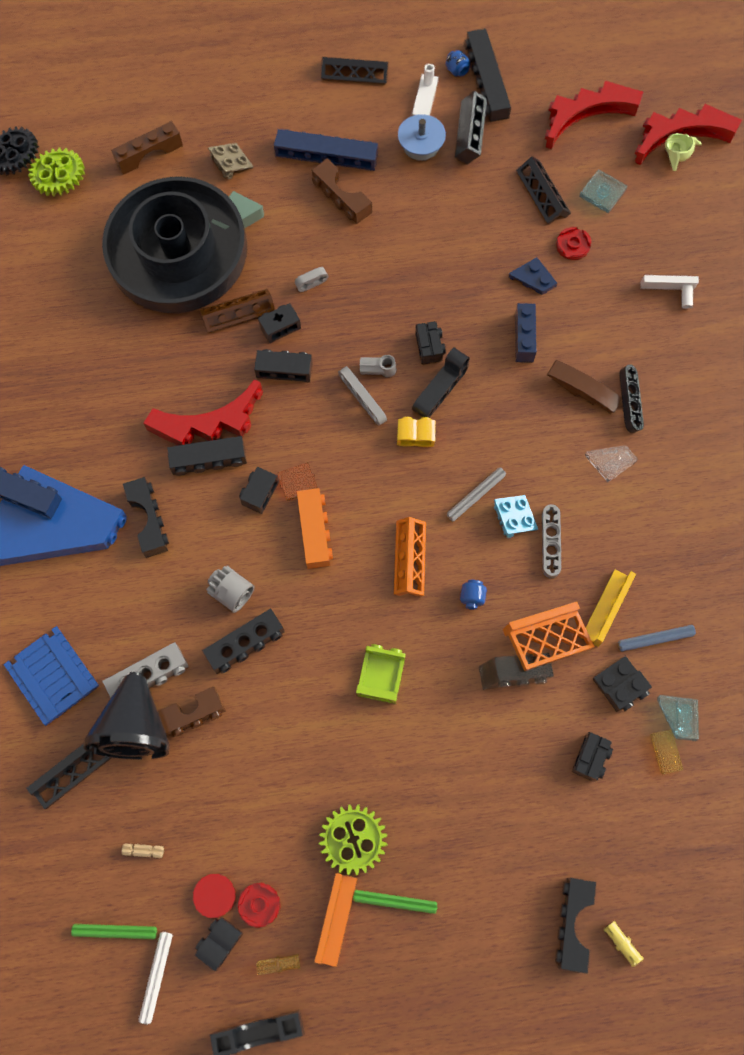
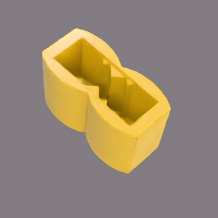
M411 417L398 419L397 445L434 447L435 420H431L428 417H423L419 420Z

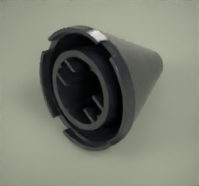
M130 672L129 675L123 678L86 735L84 750L89 751V748L92 747L96 755L132 760H142V756L152 755L151 759L163 758L169 755L170 744L146 678L142 676V673Z

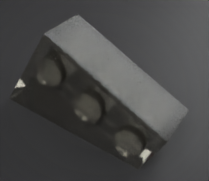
M541 653L542 655L550 658L549 653ZM532 654L525 655L528 664L534 663L536 656ZM517 655L494 657L479 666L483 690L506 688L514 685L520 687L534 682L535 685H541L554 677L551 663L524 671Z

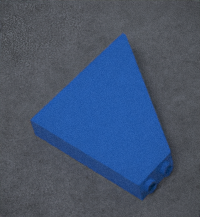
M25 465L22 466L18 473L24 477V480H35L44 488L50 486L56 489L58 495L62 498L52 519L5 500L0 502V566L108 549L116 541L117 532L125 525L127 517L122 509Z

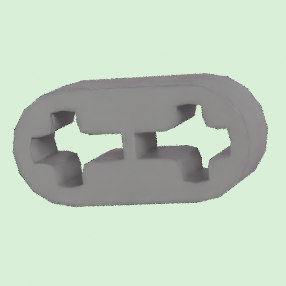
M319 267L299 276L294 283L298 290L303 292L325 282L328 279V274L323 267Z

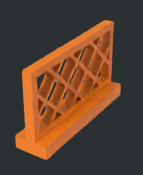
M577 602L509 622L503 628L505 637L509 636L524 671L595 647L578 613L580 607ZM574 618L577 624L576 629L567 625L568 619ZM555 624L561 627L559 635L550 631L551 625ZM538 629L545 633L543 640L533 636L535 630ZM564 630L574 634L572 641L562 637ZM522 635L528 638L526 645L520 644L516 636ZM548 635L557 639L555 646L546 642ZM577 636L584 639L586 646L582 647L575 643ZM531 640L540 644L538 652L528 648ZM561 641L570 645L568 652L558 648ZM543 647L553 651L550 658L541 654ZM526 652L536 656L534 663L528 664L525 658Z

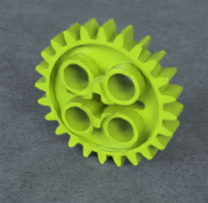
M60 147L57 151L52 148L50 153L46 150V155L39 154L40 159L36 158L34 159L36 163L30 164L32 167L29 169L30 174L28 175L36 191L39 190L41 194L45 192L46 196L50 193L55 196L58 192L61 196L63 191L69 193L68 189L74 190V185H80L78 180H83L82 175H85V167L81 157H79L78 153L74 154L73 150L68 152L67 148L63 151Z
M348 805V811L340 807L341 813L338 815L333 811L335 818L327 817L326 819L330 824L322 825L326 833H320V836L324 837L325 841L320 842L319 845L326 846V848L321 853L329 854L325 861L333 860L334 862L331 867L334 868L339 865L340 873L344 868L347 869V875H350L352 869L358 875L361 868L367 873L366 866L369 865L374 869L373 861H381L378 854H385L381 850V846H387V843L382 841L383 838L387 837V834H381L385 825L378 826L381 818L374 820V811L368 815V807H365L363 811H360L359 805L356 806L355 810H352L351 805ZM356 820H363L365 822L364 830L356 831L353 827ZM347 821L350 823L354 836H359L357 845L362 855L361 858H358L353 844H348L350 835L345 825ZM337 828H343L346 831L345 837L341 840L334 837V831ZM364 840L372 841L373 848L371 851L364 852L361 849V843ZM351 848L353 850L352 859L344 860L342 858L343 849Z

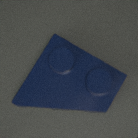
M537 257L509 273L511 280L515 278L522 282L523 286L532 288L541 295L557 286L556 280Z

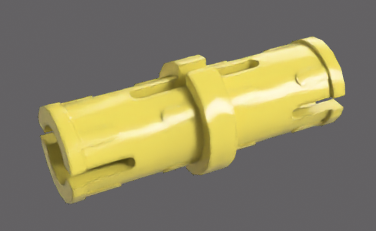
M615 921L604 929L616 944L615 948L623 953L632 967L643 959L631 944V939L624 935Z

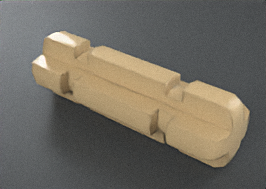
M125 843L122 847V855L131 856L133 854V856L140 857L153 856L154 858H162L164 847L139 844L133 846V844Z

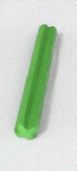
M361 890L354 891V902L433 914L437 912V902Z
M74 924L71 935L75 937L155 939L157 937V927Z

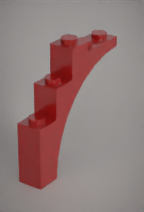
M605 81L603 87H599L598 92L581 88L579 94H575L573 100L557 95L555 101H551L548 112H551L549 118L551 120V130L547 129L544 140H547L546 148L552 149L557 139L567 128L586 117L605 113H622L636 116L644 92Z
M704 104L701 110L698 109L696 114L679 108L676 114L672 113L670 119L653 112L651 117H647L643 124L645 128L642 139L643 144L638 145L635 151V155H637L635 163L641 165L651 152L665 144L669 136L676 133L688 134L690 137H710L731 143L742 119L707 104Z
M254 379L249 387L234 401L208 413L176 415L152 408L143 424L147 431L177 446L191 444L194 434L207 441L219 439L223 429L243 437L244 433H248L251 428L249 415L254 409V403L263 394L261 382Z

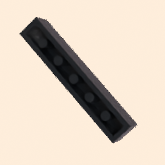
M487 29L468 31L467 37L464 40L465 50H468V59L472 63L473 76L477 78V89H480V95L487 98L485 115L489 117L490 122L509 119L511 105Z

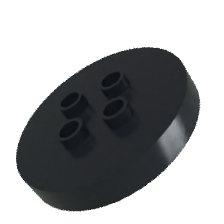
M178 176L150 181L128 193L115 206L106 222L102 238V249L105 263L118 288L130 300L144 308L157 312L184 313L200 309L215 302L235 284L246 261L247 238L237 207L222 190L196 178ZM214 219L230 227L223 229L211 221Z

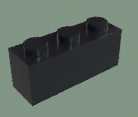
M268 349L257 350L254 368L256 378L310 382L313 364L312 354L305 352L290 353L288 351L275 352Z

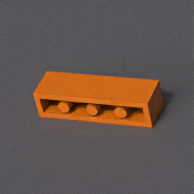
M320 488L297 491L307 569L330 566L329 560L333 559L332 548H328L327 542L331 540L329 530H325V523H328L327 512H323L322 506L326 505L324 494L320 495Z

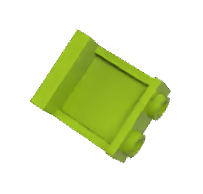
M371 644V647L366 646L356 695L396 704L406 654L396 648L385 650L382 646Z

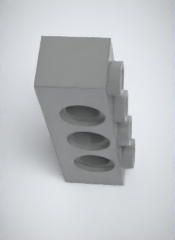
M174 642L103 680V683L111 698L123 678L129 675L130 672H140L143 676L145 672L151 671V677L146 680L150 688L154 685L164 684L167 682V678L173 675L178 676L186 671L185 668L189 666L179 646ZM168 661L169 667L166 670H161V664Z

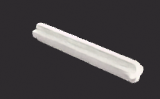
M161 932L139 1017V1022L143 1024H150L152 1021L172 939L171 933Z

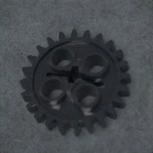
M15 126L14 130L10 127L7 132L2 130L0 135V175L5 173L8 176L10 172L15 175L16 170L21 172V168L27 169V164H32L31 159H36L34 154L39 153L37 150L39 148L38 140L28 129L23 127L18 129Z

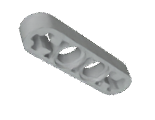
M347 366L339 370L338 373L342 381L378 426L386 422L387 417L352 371Z
M552 504L547 505L542 512L543 574L548 578L557 577L561 571L560 509ZM549 510H552V513L555 514L551 523H549L550 515L547 514ZM554 528L557 534L551 537L547 535L546 529ZM554 546L557 549V553L550 555L547 553L546 548ZM551 560H554L553 568H557L554 573L547 569L551 564Z

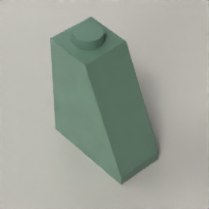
M235 191L231 193L229 198L233 201L241 215L244 229L263 218L264 211L262 205ZM214 219L211 221L223 229L230 227Z

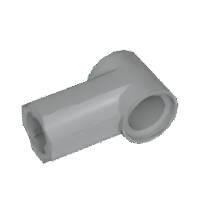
M384 355L381 358L361 357L360 374H382L384 377H392L396 373V362L391 355ZM388 364H389V365H392V366L389 367V368H385V367H384L385 365H388Z

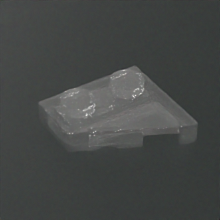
M626 445L592 450L585 454V457L607 482L638 460Z

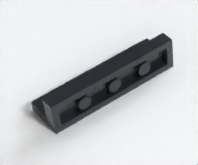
M322 57L321 78L387 83L389 62ZM326 64L333 65L337 71L332 75H325ZM344 66H349L353 71L348 77L340 72ZM361 67H365L369 72L365 78H360L356 73ZM377 68L384 69L383 79H377L373 75Z
M531 156L516 171L544 219L550 224L560 215L563 217L569 216L571 214L569 208L541 161ZM530 166V176H525L523 171ZM533 180L539 181L537 190L532 188ZM541 193H546L547 195L545 203L540 202ZM553 206L556 212L549 217L547 214L548 208Z
M82 744L26 789L30 795L38 799L44 809H47L111 758L104 757L100 761L93 760L94 748L90 747L89 751H86L83 748L84 744ZM81 762H88L87 771L83 774H77V765ZM64 775H70V784L67 787H59L60 778ZM47 788L54 789L53 798L46 802L41 793Z

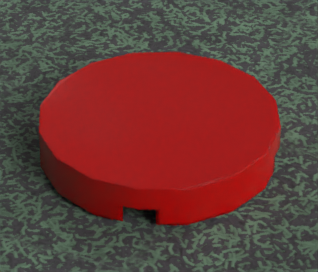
M569 227L560 232L557 237L556 248L564 258L579 260L589 253L592 241L585 230H580L578 227Z
M209 874L203 877L196 884L193 891L195 908L201 915L208 918H219L227 914L232 909L236 900V890L233 883L221 874Z
M254 883L246 887L238 900V911L241 919L247 925L253 927L269 925L278 916L280 910V898L277 891L265 883Z

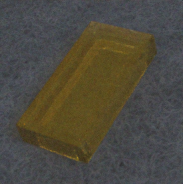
M672 729L652 733L651 738L661 774L682 771L683 766Z

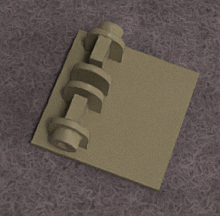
M237 143L208 147V150L211 152L210 158L216 163V166L222 171L225 178L231 179L233 171L253 168V165Z

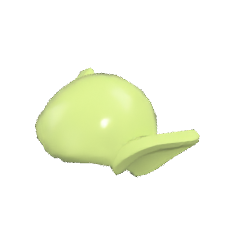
M676 133L669 136L665 142V148L669 155L672 170L676 171L678 163L690 158L694 152L695 145L701 146L702 143L695 137L688 136V134Z

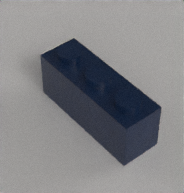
M517 303L515 312L516 362L534 363L537 352L536 304Z

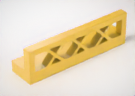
M617 570L613 571L586 625V630L595 646L599 647L604 641L632 584L635 573L630 572L628 575H625Z

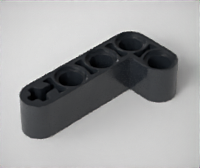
M453 347L446 356L445 365L414 402L412 410L422 417L430 418L466 373L470 357Z

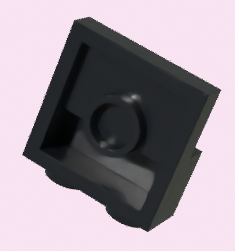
M626 656L593 678V681L616 712L621 709L625 712L634 705L633 700L639 698L641 701L650 694L648 690L652 688L641 671H637Z

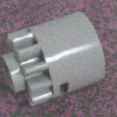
M224 566L222 570H215L208 579L210 586L207 588V593L235 613L249 600L255 586L229 566Z

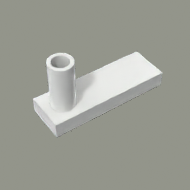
M426 64L424 67V74L421 77L412 116L419 114L430 116L438 84V77L434 76L435 67L433 64Z
M644 275L640 282V289L682 290V308L689 309L693 307V290L699 281L698 276Z

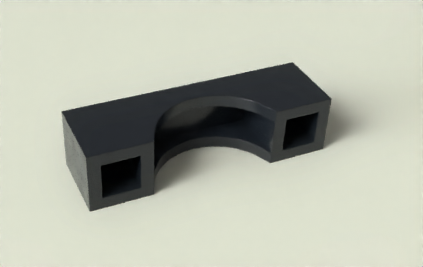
M145 477L123 483L127 501L131 507L141 508L148 515L145 528L137 535L142 553L148 558L167 552V545L170 543L167 534H163L162 531L164 522L162 517H158L157 514L159 505L157 500H153L152 493H155L152 483H148Z
M567 878V882L563 883L562 894L565 895V903L561 904L560 917L563 918L562 927L559 926L558 940H561L560 949L556 950L555 963H558V968L588 974L590 950L579 942L575 934V920L582 909L594 905L596 882Z
M300 1010L214 1031L210 1034L213 1055H232L259 1045L302 1037L304 1035V1028Z

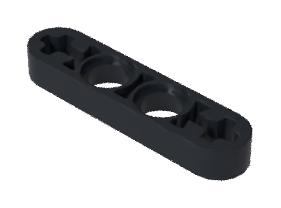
M628 364L619 371L626 429L630 433H636L643 429L644 420L638 372L633 365ZM630 403L634 406L635 411L631 408Z

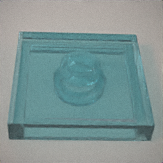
M598 169L581 191L579 197L609 214L628 186Z

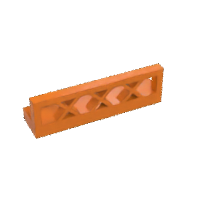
M412 517L396 521L394 595L412 594L421 597L424 596L426 522ZM415 525L419 526L418 535L415 531ZM415 542L419 547L418 553L414 549ZM414 561H416L418 565L417 572L413 567ZM414 579L418 584L417 590L413 589Z
M336 873L314 963H323L337 967L357 878Z

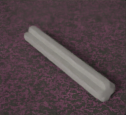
M501 467L496 469L447 512V517L451 521H455L502 480L506 472Z

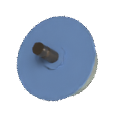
M424 114L407 118L402 122L398 130V140L405 153L416 160H427L435 156L444 144L446 137L445 128L438 119Z

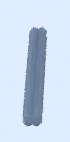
M693 625L632 637L620 640L618 647L620 651H626L692 637L696 634V630Z

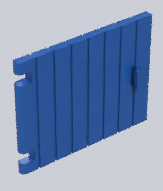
M57 626L51 629L54 633L52 637H49L46 633L14 656L17 661L15 664L12 665L10 661L3 664L45 726L99 687L94 677Z

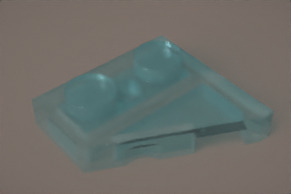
M659 695L657 701L675 738L689 741L699 740L698 700Z

